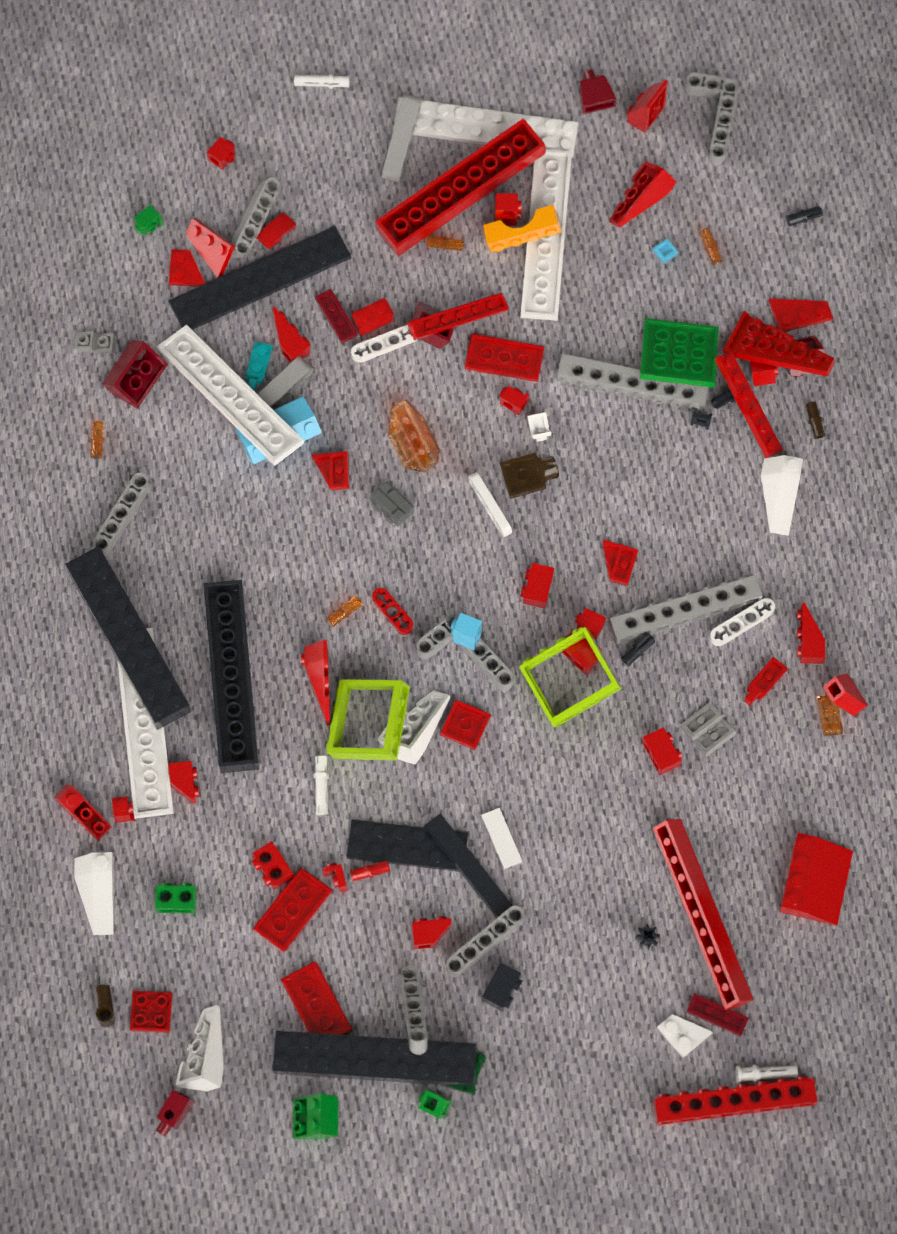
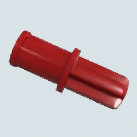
M387 861L371 865L367 863V866L350 870L352 881L368 877L372 879V876L388 873L390 867Z

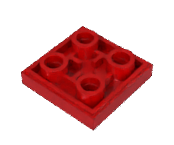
M133 990L130 1031L170 1033L173 992Z

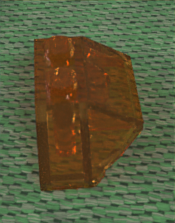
M404 399L390 409L391 418L388 437L404 468L425 473L438 464L440 448L425 418L407 399Z

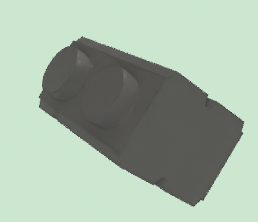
M385 482L371 496L372 507L377 512L381 510L385 514V519L391 525L394 523L397 527L400 526L414 512V506L389 482Z

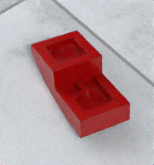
M283 212L272 220L258 234L256 239L267 249H271L281 242L283 236L296 227V223Z

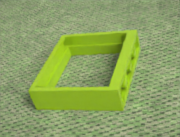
M586 627L573 630L571 636L567 638L564 636L555 641L556 645L551 648L547 646L541 649L539 655L534 658L532 656L526 658L522 662L523 664L519 666L549 721L555 728L623 689L592 634ZM586 637L611 683L560 714L555 715L530 670Z
M340 679L339 686L336 689L337 697L336 703L333 706V719L330 724V736L326 744V753L334 759L397 761L410 686L402 680ZM351 690H393L383 748L341 747Z

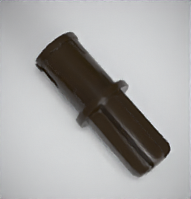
M809 402L806 404V409L809 416L808 423L811 424L814 439L823 438L826 436L822 425L823 418L820 417L817 403Z

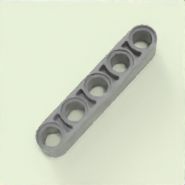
M404 94L402 97L382 171V179L398 183L401 181L422 104L421 97Z
M270 177L258 185L231 241L235 245L231 255L232 258L238 259L250 252L280 190V182L276 178Z
M299 356L257 395L274 410L313 374L314 368Z
M136 473L132 477L94 538V548L100 544L107 545L101 549L105 557L111 553L149 492L150 483L145 473ZM138 482H145L143 486L136 485ZM130 497L136 498L133 502L127 501ZM121 512L126 513L124 517L120 518L117 516ZM110 528L117 529L114 533H108Z
M520 906L508 908L449 957L446 962V972L451 977L462 975L521 926L524 921L523 909ZM518 913L521 918L519 920H512L510 915ZM502 925L506 930L503 933H498L495 927ZM488 938L491 942L489 945H482L480 940ZM472 950L476 955L473 958H468L465 956V952ZM452 963H458L460 969L454 971L449 966Z
M405 966L401 970V990L409 1048L412 1053L420 1055L426 1052L428 1045L419 972L414 966Z

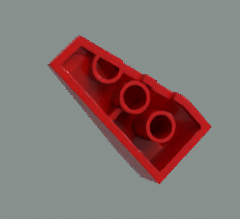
M645 161L632 178L634 182L632 188L626 189L624 193L626 199L617 205L609 222L620 228L670 193L677 182L665 169Z
M322 640L304 647V654H301V665H305L306 674L327 726L330 725L327 640Z

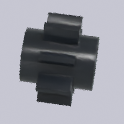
M646 924V928H638V932L641 935H636L635 939L640 940L639 947L644 945L647 946L648 950L652 944L657 947L658 942L655 939L660 938V934L655 932L657 927L652 929ZM645 935H652L651 939H644Z

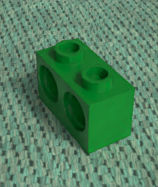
M172 883L156 885V913L196 914V886H192L191 883H181V886H173ZM164 894L172 896L169 901H162L161 897ZM184 894L191 895V899L186 902L182 901L181 897Z

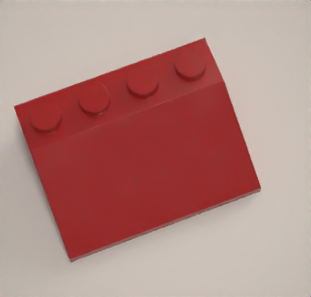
M798 832L794 842L779 912L837 926L853 851L819 837Z

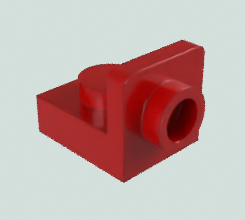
M337 863L326 865V868L322 869L324 877L335 874L336 876H332L335 888L339 887L340 892L348 891L342 865H337Z

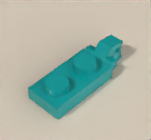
M256 341L246 372V380L249 381L248 386L254 392L256 391L257 384H262L265 380L273 351V345Z

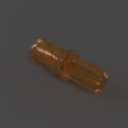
M710 229L701 230L700 233L705 244L704 250L707 251L711 264L721 263L723 259L717 247L718 243L714 242Z
M428 236L427 247L443 249V251L446 249L462 251L464 241L449 239L447 236L444 238Z
M93 421L90 457L95 459L96 451L97 459L102 458V445L105 439L103 438L104 423L101 421Z
M354 597L345 605H340L338 610L326 617L327 621L332 627H335L339 622L349 618L351 613L361 607L362 602L358 597Z

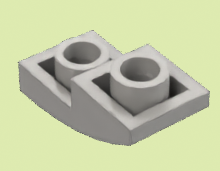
M94 331L76 332L74 350L93 353H114L116 335L114 333L96 334Z

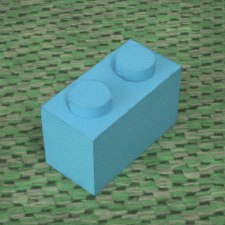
M460 613L458 618H454L451 625L453 642L475 650L482 634V621Z

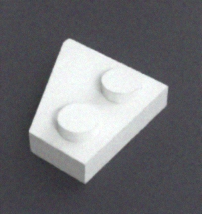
M673 1014L657 1027L682 1058L712 1035L710 1030Z

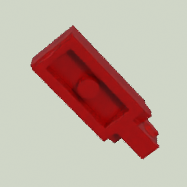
M772 657L747 688L749 694L745 697L744 702L751 706L756 699L761 701L788 671V668Z

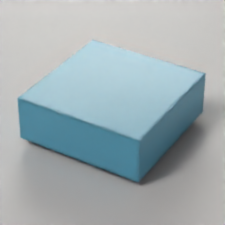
M665 239L652 249L663 264L678 254V250L668 239Z

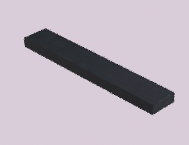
M441 813L424 826L496 918L513 906Z

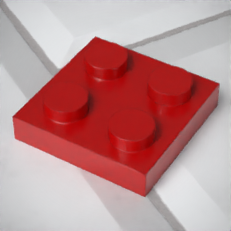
M455 700L440 732V736L476 751L491 718V714Z

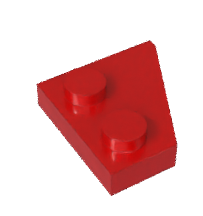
M348 451L312 454L313 460L331 491L350 489Z
M603 540L602 545L609 581L628 587L639 550Z

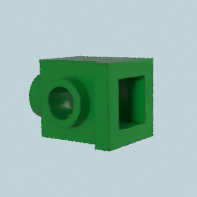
M151 205L133 218L134 229L139 235L143 234L145 236L148 232L152 233L157 228V225L160 227L163 225L162 216Z
M428 1089L420 1095L418 1100L420 1105L418 1108L439 1119L445 1118L452 1099ZM434 1099L438 1101L436 1107L432 1104Z

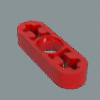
M378 588L374 590L372 594L374 605L399 634H410L413 630L411 618L386 589ZM378 594H380L381 596L385 595L384 600L387 603L385 607L384 602L381 599L377 600ZM394 607L398 610V614L390 616L387 610ZM401 615H403L401 621L404 624L409 623L408 629H401V622L398 620Z

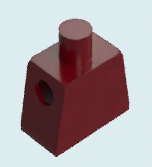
M594 70L585 71V79L580 81L579 86L582 115L616 107L617 98L607 78L604 75L596 76Z
M173 1089L157 1115L161 1122L155 1131L166 1137L171 1127L178 1129L195 1104V1101L180 1091ZM173 1111L174 1117L171 1120L169 1115Z

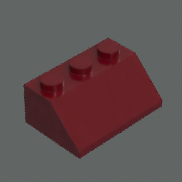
M132 340L102 385L112 395L138 409L168 364L144 341Z

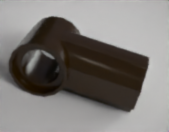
M98 985L93 988L96 1017L101 1026L110 1027L116 1020L110 985ZM108 1012L111 1014L108 1019H101L103 1013Z

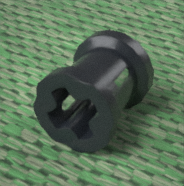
M694 409L690 425L693 426L695 424L709 430L713 414L700 413Z

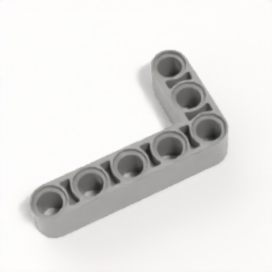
M693 72L687 76L686 91L691 95L719 100L709 161L714 165H721L726 157L739 85L734 79Z
M458 614L449 615L419 639L416 645L419 658L424 660L431 658L453 640V635H451L452 628L449 624L453 622L455 617H459ZM437 634L444 635V638L442 640H438L435 638V636ZM479 638L475 650L459 645L498 689L508 691L512 688L514 681L513 673L481 638ZM422 646H428L430 650L427 652H423L420 650V648ZM476 650H482L484 651V654L479 656L476 655L474 652ZM493 663L497 668L489 669L487 665ZM506 677L510 681L508 683H502L500 679Z

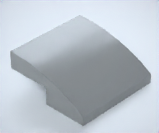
M710 702L680 725L686 735L706 757L736 735V731L723 719L722 714Z

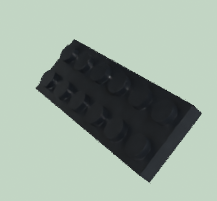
M351 819L347 859L370 862L387 861L388 864L460 872L426 828ZM455 831L467 846L468 833Z

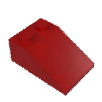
M665 79L648 87L644 93L641 92L636 100L637 103L634 106L631 105L626 113L628 115L627 123L646 133L665 107L668 80Z

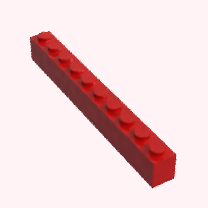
M665 820L655 826L653 830L725 1010L739 1008L754 1000L682 820Z

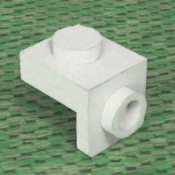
M546 412L527 415L531 438L536 439V441L547 440V436L551 435V431H549Z

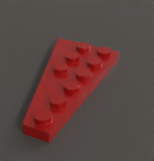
M746 311L742 313L723 349V354L733 352L735 358L827 377L835 364L833 357L818 349L808 347L803 341L798 342L794 340L793 336L772 325L768 326L762 323V320L757 317L754 319Z

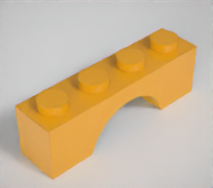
M554 205L536 209L531 222L521 228L507 227L501 220L483 225L486 242L491 252H499L504 248L516 247L525 242L537 241L539 238L554 236L562 232L558 212Z

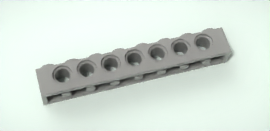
M562 354L557 375V381L564 385L575 384L583 389L595 388L603 393L609 391L614 392L618 396H634L637 400L648 399L656 404L668 403L676 408L681 406L687 407L691 411H694V409L704 411L708 387L640 379V369ZM580 371L582 374L576 375L573 372ZM597 374L600 378L595 379L592 375ZM616 378L618 382H611L610 379ZM635 382L637 385L630 386L628 383ZM647 386H653L655 389L649 390ZM670 389L674 393L668 394L665 390ZM689 393L692 397L687 398L683 394Z
M744 575L739 580L733 582L728 580L716 587L708 586L700 592L691 591L683 597H671L663 603L654 602L643 609L637 607L626 614L617 613L610 618L609 626L615 643L618 645L645 637L647 634H655L755 604L762 599L763 595L756 576ZM740 589L744 594L738 595L735 593V590ZM717 595H724L726 599L719 600ZM705 600L708 605L702 606L699 604V601ZM686 605L690 610L683 611L680 607ZM669 611L672 615L666 617L662 612ZM650 616L654 621L647 622L644 618ZM633 622L636 626L630 628L626 623Z

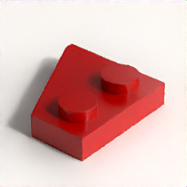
M171 249L169 285L194 287L204 285L205 282L191 251Z

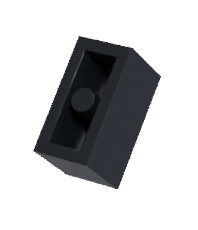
M500 962L482 996V1002L502 1012L505 1007L509 1009L514 999L511 997L514 990L518 991L522 985V973Z

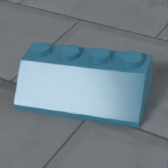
M303 396L274 409L303 441L322 433L315 415ZM235 427L249 461L256 464L267 459Z

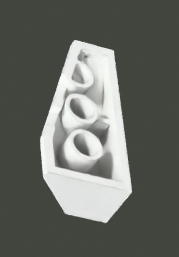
M783 455L764 459L761 482L769 531L771 533L789 535L802 469V458Z
M433 690L417 702L414 709L410 712L406 711L398 754L399 760L412 764L417 763L429 744L448 704L450 695ZM387 727L378 738V741L383 746Z
M90 853L77 857L74 861V878L93 935H113V853Z
M216 1005L202 1011L194 1031L197 1035L196 1039L187 1047V1051H190L187 1061H182L179 1067L176 1081L177 1087L209 1091L221 1087L224 1065L220 1007Z

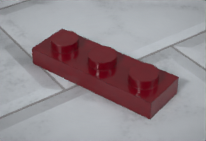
M332 289L315 296L316 303L341 344L358 336L356 329Z
M695 993L686 1010V1013L739 1037L742 1036L749 1017L731 1009L725 1010L724 1006Z

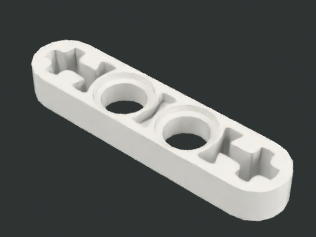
M405 325L356 344L351 349V356L355 362L361 363L413 343L416 340L408 334L409 327ZM396 336L399 338V341L396 344H391L389 338ZM374 343H379L382 345V348L375 351L371 346ZM360 350V352H363V356L360 357L356 351Z
M477 472L469 475L470 485L501 536L504 538L512 534L508 521Z
M769 598L761 599L711 631V643L715 646H722L770 617L775 610L774 601ZM763 604L766 606L770 605L769 611L765 609L759 615L758 611L763 608ZM752 613L755 615L756 620L749 622L746 620L745 615ZM737 623L740 629L736 632L732 631L729 625ZM725 627L727 633L722 636V640L720 641L719 638L715 639V633L721 635L722 633H724Z

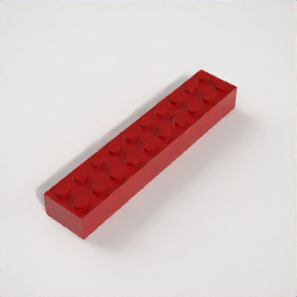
M524 118L377 219L375 221L376 230L399 257L545 155L546 147L544 142Z

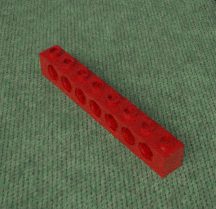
M800 1076L793 1081L783 1078L776 1080L777 1083L769 1084L768 1081L757 1082V1085L754 1086L744 1083L737 1085V1088L729 1089V1086H721L716 1091L699 1089L697 1093L689 1094V1091L678 1092L677 1096L660 1094L653 1101L656 1124L659 1126L814 1106L818 1102L814 1078ZM789 1089H798L800 1095L797 1097L792 1096ZM772 1090L777 1091L780 1094V1098H771L769 1092ZM750 1094H758L760 1097V1101H752L750 1099ZM733 1095L739 1097L740 1103H731L730 1097ZM717 1098L720 1101V1106L713 1107L710 1104V1099ZM698 1101L701 1107L697 1110L692 1109L690 1102ZM677 1103L681 1110L673 1112L670 1109V1105Z

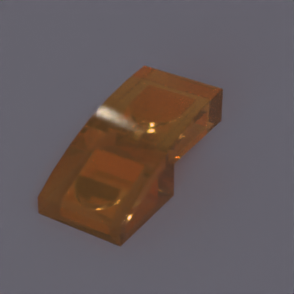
M828 695L817 696L823 736L843 734L840 707L835 705Z

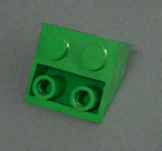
M320 1093L293 1099V1139H329L338 1137V1096Z

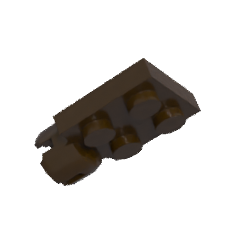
M535 452L500 462L510 499L544 490L548 480L559 477L558 466L553 456L541 459L537 457Z

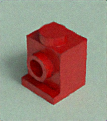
M504 387L499 394L500 404L519 415L529 402L530 394L526 392L523 395L522 391L515 387Z
M127 796L112 798L115 823L135 821L133 801L129 802Z

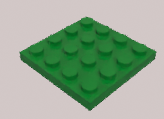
M645 318L640 379L714 388L717 364L714 359L717 358L719 327Z

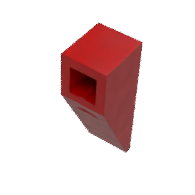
M273 307V317L282 355L290 363L299 356L305 358L310 354V342L306 337L302 338L299 335V330L293 323L290 324L287 321L283 311H278Z
M802 603L801 608L797 609V621H800V627H797V639H800V646L797 645V657H800V663L824 664L825 638L805 603Z
M66 784L53 797L96 840L99 841L112 828L72 785Z

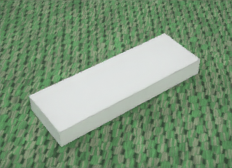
M500 808L482 814V820L503 869L521 863L522 859Z

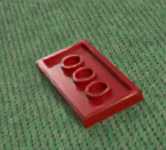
M471 333L465 369L538 382L545 346Z
M301 867L253 927V930L285 953L333 892L332 889Z
M316 961L280 979L308 1033L346 1035L353 1031Z

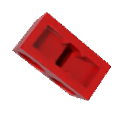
M496 193L495 221L501 220L506 226H517V220H521L522 201H518V194Z
M272 841L252 853L253 860L251 862L257 871H262L264 875L262 879L267 887L271 885L273 890L293 878V872ZM269 855L271 860L269 862H262L261 857ZM274 871H279L282 873V875L279 878H273L271 876V874Z

